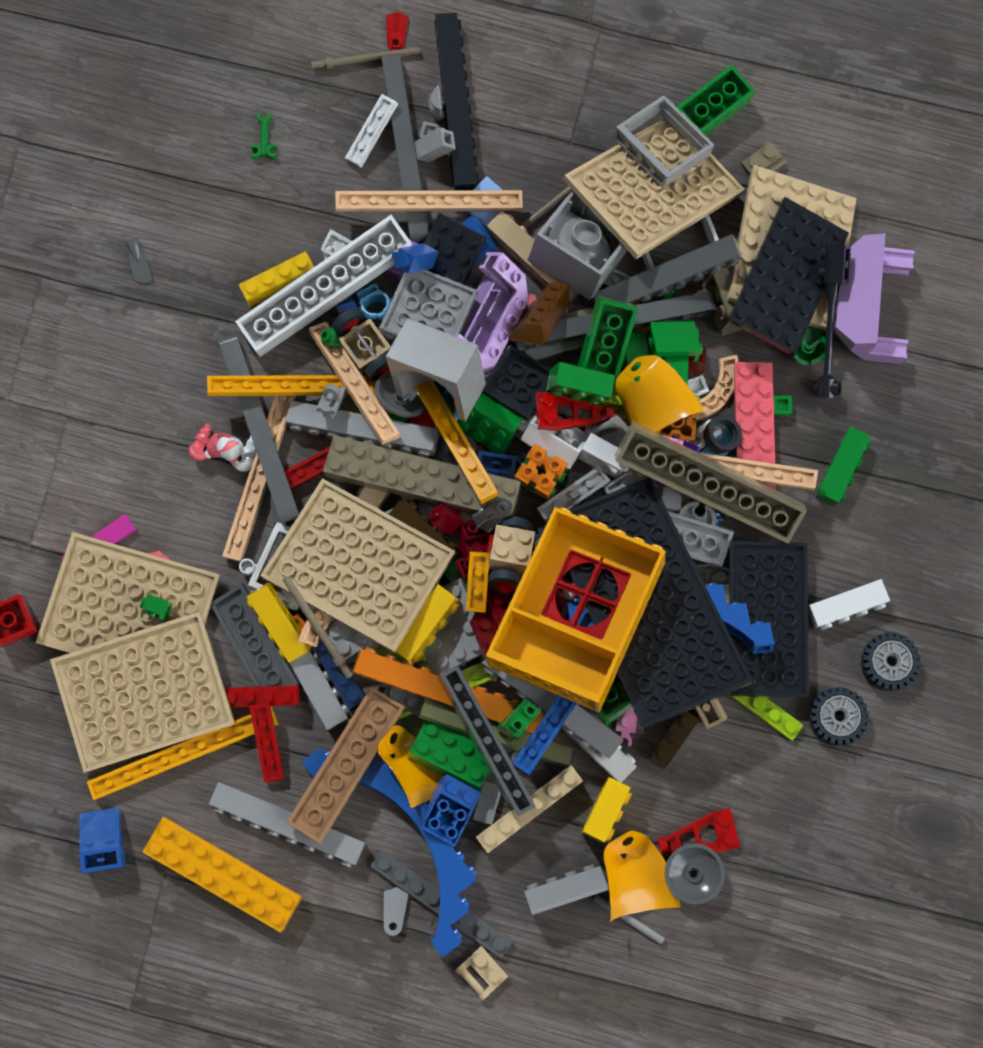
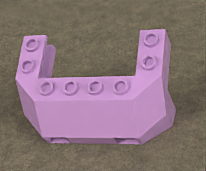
M886 233L864 235L851 246L849 284H841L835 305L834 332L850 351L863 360L902 365L907 359L908 340L878 337L883 273L908 276L909 271H912L914 267L913 256L915 251L885 247Z
M500 252L486 253L487 258L484 264L479 267L484 276L476 289L478 290V295L461 333L456 335L458 338L478 345L484 376L489 375L495 367L508 342V336L517 325L528 303L526 275L504 253Z

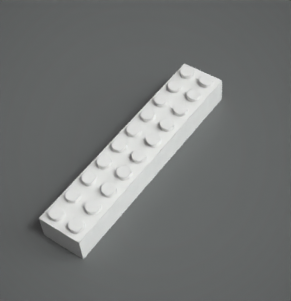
M390 215L235 322L261 357L394 266L393 252H398L399 248L413 245L393 216Z

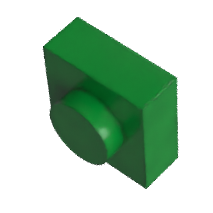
M773 396L774 416H791L792 396Z

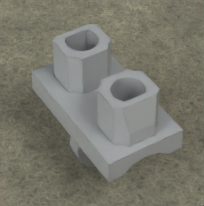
M328 384L323 390V395L317 406V412H322L324 418L334 419L346 394V387Z

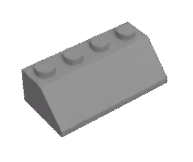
M595 864L583 867V872L576 873V870L565 873V878L558 880L557 876L546 879V884L539 886L537 882L526 886L527 890L524 891L531 915L609 890L601 867H595Z

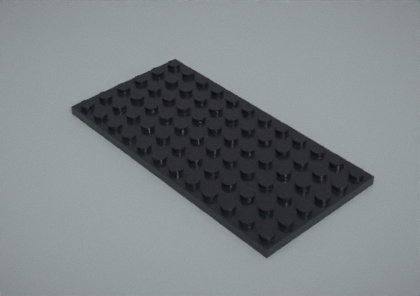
M648 477L569 509L571 514L586 516L591 522H601L607 525L609 529L614 531L616 529L621 530L629 537H639L645 541L644 543L659 545L666 551L665 565L617 672V677L643 730L753 683L652 478ZM549 518L545 519L546 525L548 523ZM584 563L570 569L568 573L574 586L581 589L586 588L595 565ZM603 569L594 586L593 593L610 601H616L618 598L616 580L610 571ZM593 601L587 602L585 606L593 626L605 620L611 613L610 608Z

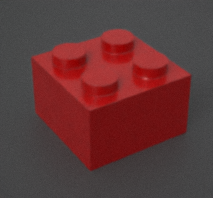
M18 594L0 602L1 648L39 633L25 597Z

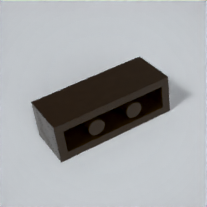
M688 711L679 714L648 759L663 770L666 769L699 722V719Z

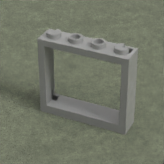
M664 95L618 125L613 135V139L662 188L708 158L714 147L710 139ZM659 113L699 151L671 171L631 133Z

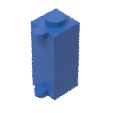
M423 243L399 248L398 252L392 253V258L395 260V267L409 274L432 269L438 251Z

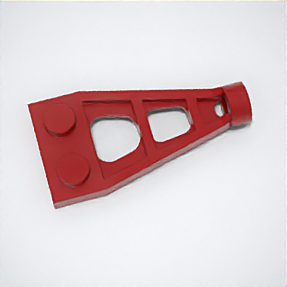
M537 392V430L559 431L601 424L614 417V408L572 400L564 395L559 397L547 392ZM557 405L569 407L572 411V418L558 419ZM577 409L589 410L590 418L579 419Z
M730 808L709 813L667 837L657 838L660 854L668 853L669 851L674 852L683 846L680 842V836L688 832H693L696 844L705 845L715 852L740 847ZM708 824L714 826L717 840L713 843L702 842L699 837V830Z

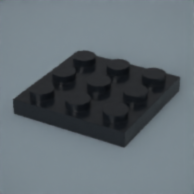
M439 213L424 243L438 251L434 267L428 269V271L465 285L487 237Z
M510 344L485 379L486 385L482 393L528 421L536 409L537 392H546L550 368Z

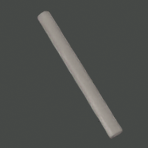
M597 894L593 901L611 912L610 902ZM629 914L619 917L660 945L665 939L663 936Z

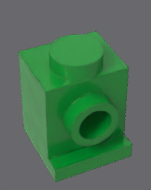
M147 594L146 598L142 599L140 608L147 611L146 615L157 618L159 615V619L166 622L173 603Z

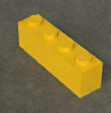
M305 251L238 285L248 306L252 307L272 297L314 268Z
M270 582L247 596L249 607L258 614L260 624L269 631V638L280 648L279 653L283 659H287L290 663L311 649L312 646L298 642L301 629Z
M438 584L429 595L396 652L411 663L418 662L423 657V651L427 645L430 646L435 641V635L439 629L442 630L446 626L447 618L450 614H454L458 610L461 600Z

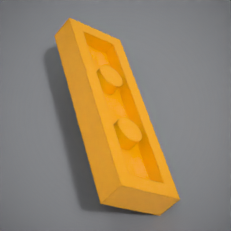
M470 551L466 611L486 612L490 553Z

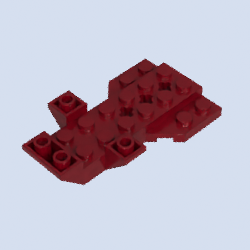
M474 520L464 521L460 524L459 551L463 559H458L455 562L462 579L468 581L470 551L487 552L489 536L495 534L496 527L488 533L477 528ZM488 585L486 612H475L470 620V625L483 657H486L514 596L495 592Z

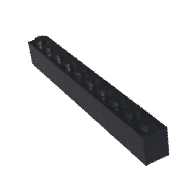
M457 13L435 14L434 26L446 130L453 132L456 147L455 150L449 152L453 191H473L477 184L480 183L479 172L476 173L475 170L478 161L477 155L473 153L476 144L475 138L471 136L474 127L473 121L469 119L472 110L471 104L467 102V98L470 96L469 87L465 85V81L468 80L467 70L463 68L466 59L465 53H462L461 47L464 46L463 36H460L459 33L462 30L461 19L458 20Z

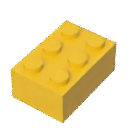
M608 777L581 833L601 843H605L606 840L610 841L615 831L612 829L614 822H619L623 811L620 809L623 804L626 805L632 795L629 792L631 787Z

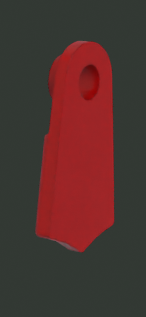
M398 11L386 15L387 46L390 51L404 48L409 17ZM393 42H398L399 44L395 46Z

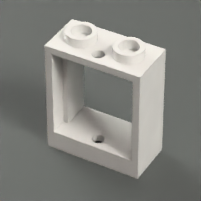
M592 433L589 435L581 450L579 460L594 468L600 466L606 475L614 479L627 473L630 469L615 460V453L618 447Z

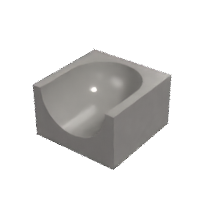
M572 190L537 233L527 261L563 284H568L569 288L591 300L628 250Z
M408 318L386 355L397 395L405 397L414 386L428 381H437L453 396L458 418L463 421L467 420L486 385L477 344Z

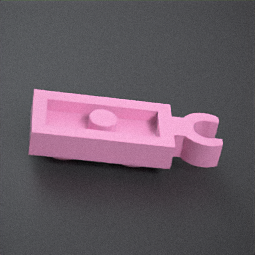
M633 708L618 717L616 722V731L621 732L620 737L622 739L626 738L628 740V747L632 745L630 733H636L637 717Z

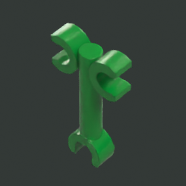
M260 112L257 114V119L261 124L260 146L258 144L251 145L252 150H258L257 153L251 154V159L257 160L260 157L267 156L270 159H277L276 153H270L271 150H277V145H268V124L272 120L270 112L267 113L266 119L261 118Z

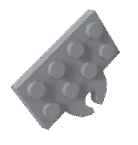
M693 500L683 505L679 513L668 510L691 558L722 566L734 530L716 525L714 509L705 504L706 512L703 515H697L694 510L699 506V501Z

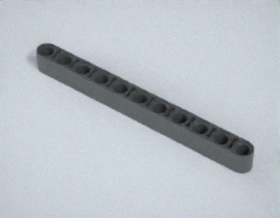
M400 54L381 56L387 96L398 103L391 116L402 191H422ZM406 211L410 240L416 243L425 242L429 234L425 211Z
M703 292L635 305L638 311L632 330L648 327L650 322L679 321L713 314L717 311L713 292ZM592 314L560 320L544 345L514 341L515 346L523 351L585 339Z
M234 334L218 340L230 376H251L237 335ZM237 396L280 521L283 524L295 520L299 516V512L259 397Z

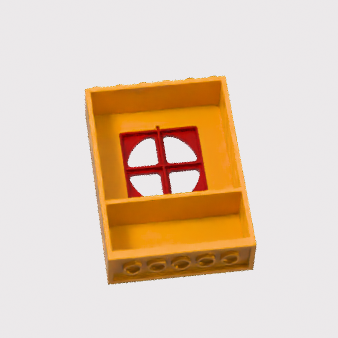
M554 507L486 654L488 665L600 712L665 565L666 551L659 545L644 543L645 541L639 537H629L621 530L616 529L614 531L609 529L607 525L601 522H591L586 516L571 514V511L561 507L559 509ZM584 563L595 565L591 578L584 589L562 580L563 576L577 565ZM603 569L610 571L618 586V598L616 601H610L593 593L594 586ZM557 589H564L581 597L570 621L563 619L558 612L555 601ZM589 601L611 609L610 615L594 626L581 627L578 624Z

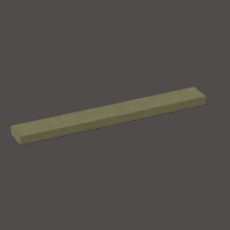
M428 698L424 699L419 718L468 734L454 707ZM488 719L503 747L520 752L532 735L523 732L518 739L514 738L513 741H510L496 729L500 723ZM551 742L540 759L568 768L573 748Z

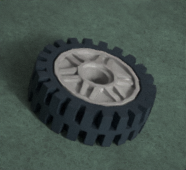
M893 632L883 633L871 639L864 647V651L861 654L862 660L860 661L863 668L862 672L865 673V678L871 682L870 684L885 691L899 690L911 684L916 679L917 674H919V667L921 666L919 660L921 656L917 652V646L913 645L914 642L908 640V637L905 635L902 636L900 633ZM888 657H891V658L894 659V662H895L894 666H889V665H888V663H887V658H888Z
M834 687L823 691L814 699L809 709V723L813 728V733H816L819 739L833 746H843L853 743L863 735L869 723V711L866 709V703L862 701L863 698L857 695L858 693L848 688ZM837 711L843 715L841 722L835 719L834 715Z

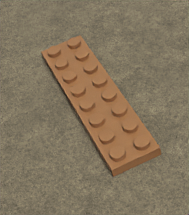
M371 687L286 823L321 844L378 753L379 742L396 724L405 706Z

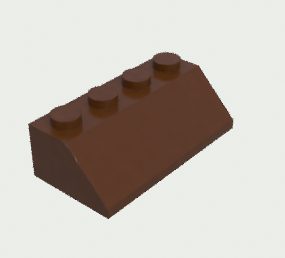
M550 282L534 297L508 336V340L544 345L570 305L569 285L560 282Z

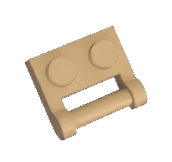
M482 946L455 970L474 989L481 1001L508 977ZM470 964L489 985L485 990L466 969Z

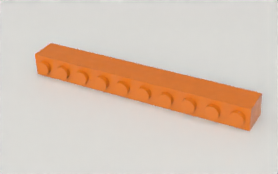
M365 647V650H359L352 673L453 707L437 678L438 676L432 674L431 669L425 667L417 669L413 667V663L405 660L402 663L394 661L395 657L388 654L383 656L377 655L376 650ZM476 686V689L470 687L487 719L497 723H501L519 701L513 699V701L506 700V696L500 693L489 694L487 689ZM541 710L524 732L533 734L546 713H543Z

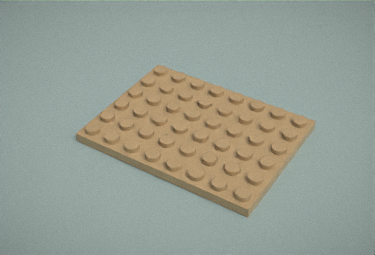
M665 118L634 135L669 171L699 152ZM619 144L565 174L563 178L565 183L635 259L731 202L745 191L739 182L712 154L662 188Z
M754 165L751 169L738 238V246L743 259L733 266L727 300L735 303L784 197L849 232L844 245H849L857 198ZM825 290L809 326L826 331L828 309Z
M322 478L260 576L291 594L282 579L289 575L307 604L395 653L456 553L449 547Z
M72 532L36 643L72 653L165 623V621L159 619V615L157 618L146 615L147 611L140 608L141 601L144 597L146 598L147 594L173 603L166 622L200 611L204 623H206L221 575Z
M200 611L50 659L84 773L235 724Z

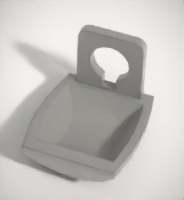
M437 85L432 94H430L429 108L433 117L437 121L442 122V119H445V113L442 111L444 104L441 101L440 87Z

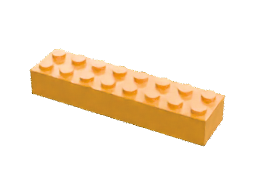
M162 817L142 851L279 932L284 931L303 897L167 817Z

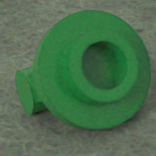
M330 327L325 328L321 333L322 344L339 348L341 344L335 330Z

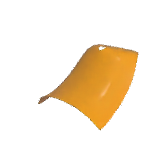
M656 355L641 356L634 359L616 379V391L630 425L634 421L657 432L682 418L704 411L680 375L667 362ZM641 363L639 369L631 371L634 364ZM640 376L639 381L634 380V378Z
M394 725L379 742L378 753L403 787L411 809L431 799L441 775L407 758L416 738L403 727ZM396 732L397 740L394 744H390V737ZM393 753H394V754H395V758H392V757L390 756V754H393Z
M629 831L607 844L604 849V862L610 893V922L615 918L632 913L681 907L680 900L667 887L665 881L666 862L647 836L637 831ZM633 837L632 843L627 846L622 845L626 838ZM626 853V858H622L621 854Z

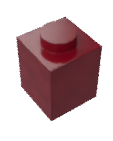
M441 502L432 509L429 515L435 528L450 535H453L463 522L458 510Z

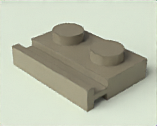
M769 142L745 159L741 166L750 176L754 165L776 172L786 165L787 161L781 157L782 155Z

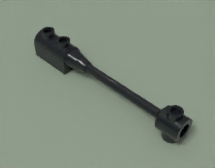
M826 244L825 248H821L820 258L825 260L824 267L819 269V278L824 279L823 283L825 284L828 302L824 374L818 377L817 381L813 382L812 391L817 393L816 397L836 398V396L841 394L842 383L831 375L835 305L841 284H849L851 245Z

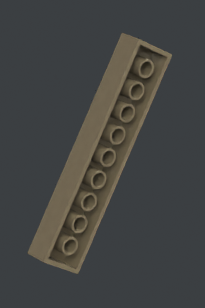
M632 421L615 453V460L788 544L807 512L803 503Z
M333 435L323 470L328 478L435 505L441 502L456 510L471 514L477 513L498 498L504 497L512 503V509L506 517L513 516L521 489V481L488 474L498 491V496L481 504L459 466Z

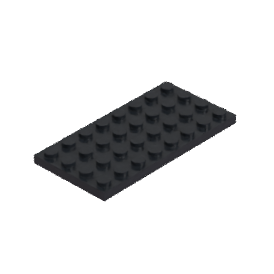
M784 197L727 321L794 357L798 352L825 290L824 279L819 278V269L824 267L825 260L820 258L821 248H825L826 244L844 245L849 232Z
M730 541L729 605L734 602L746 603L751 625L759 621L764 623L770 622L774 648L772 652L753 654L750 647L730 634L753 683L729 693V696L809 698L807 543Z

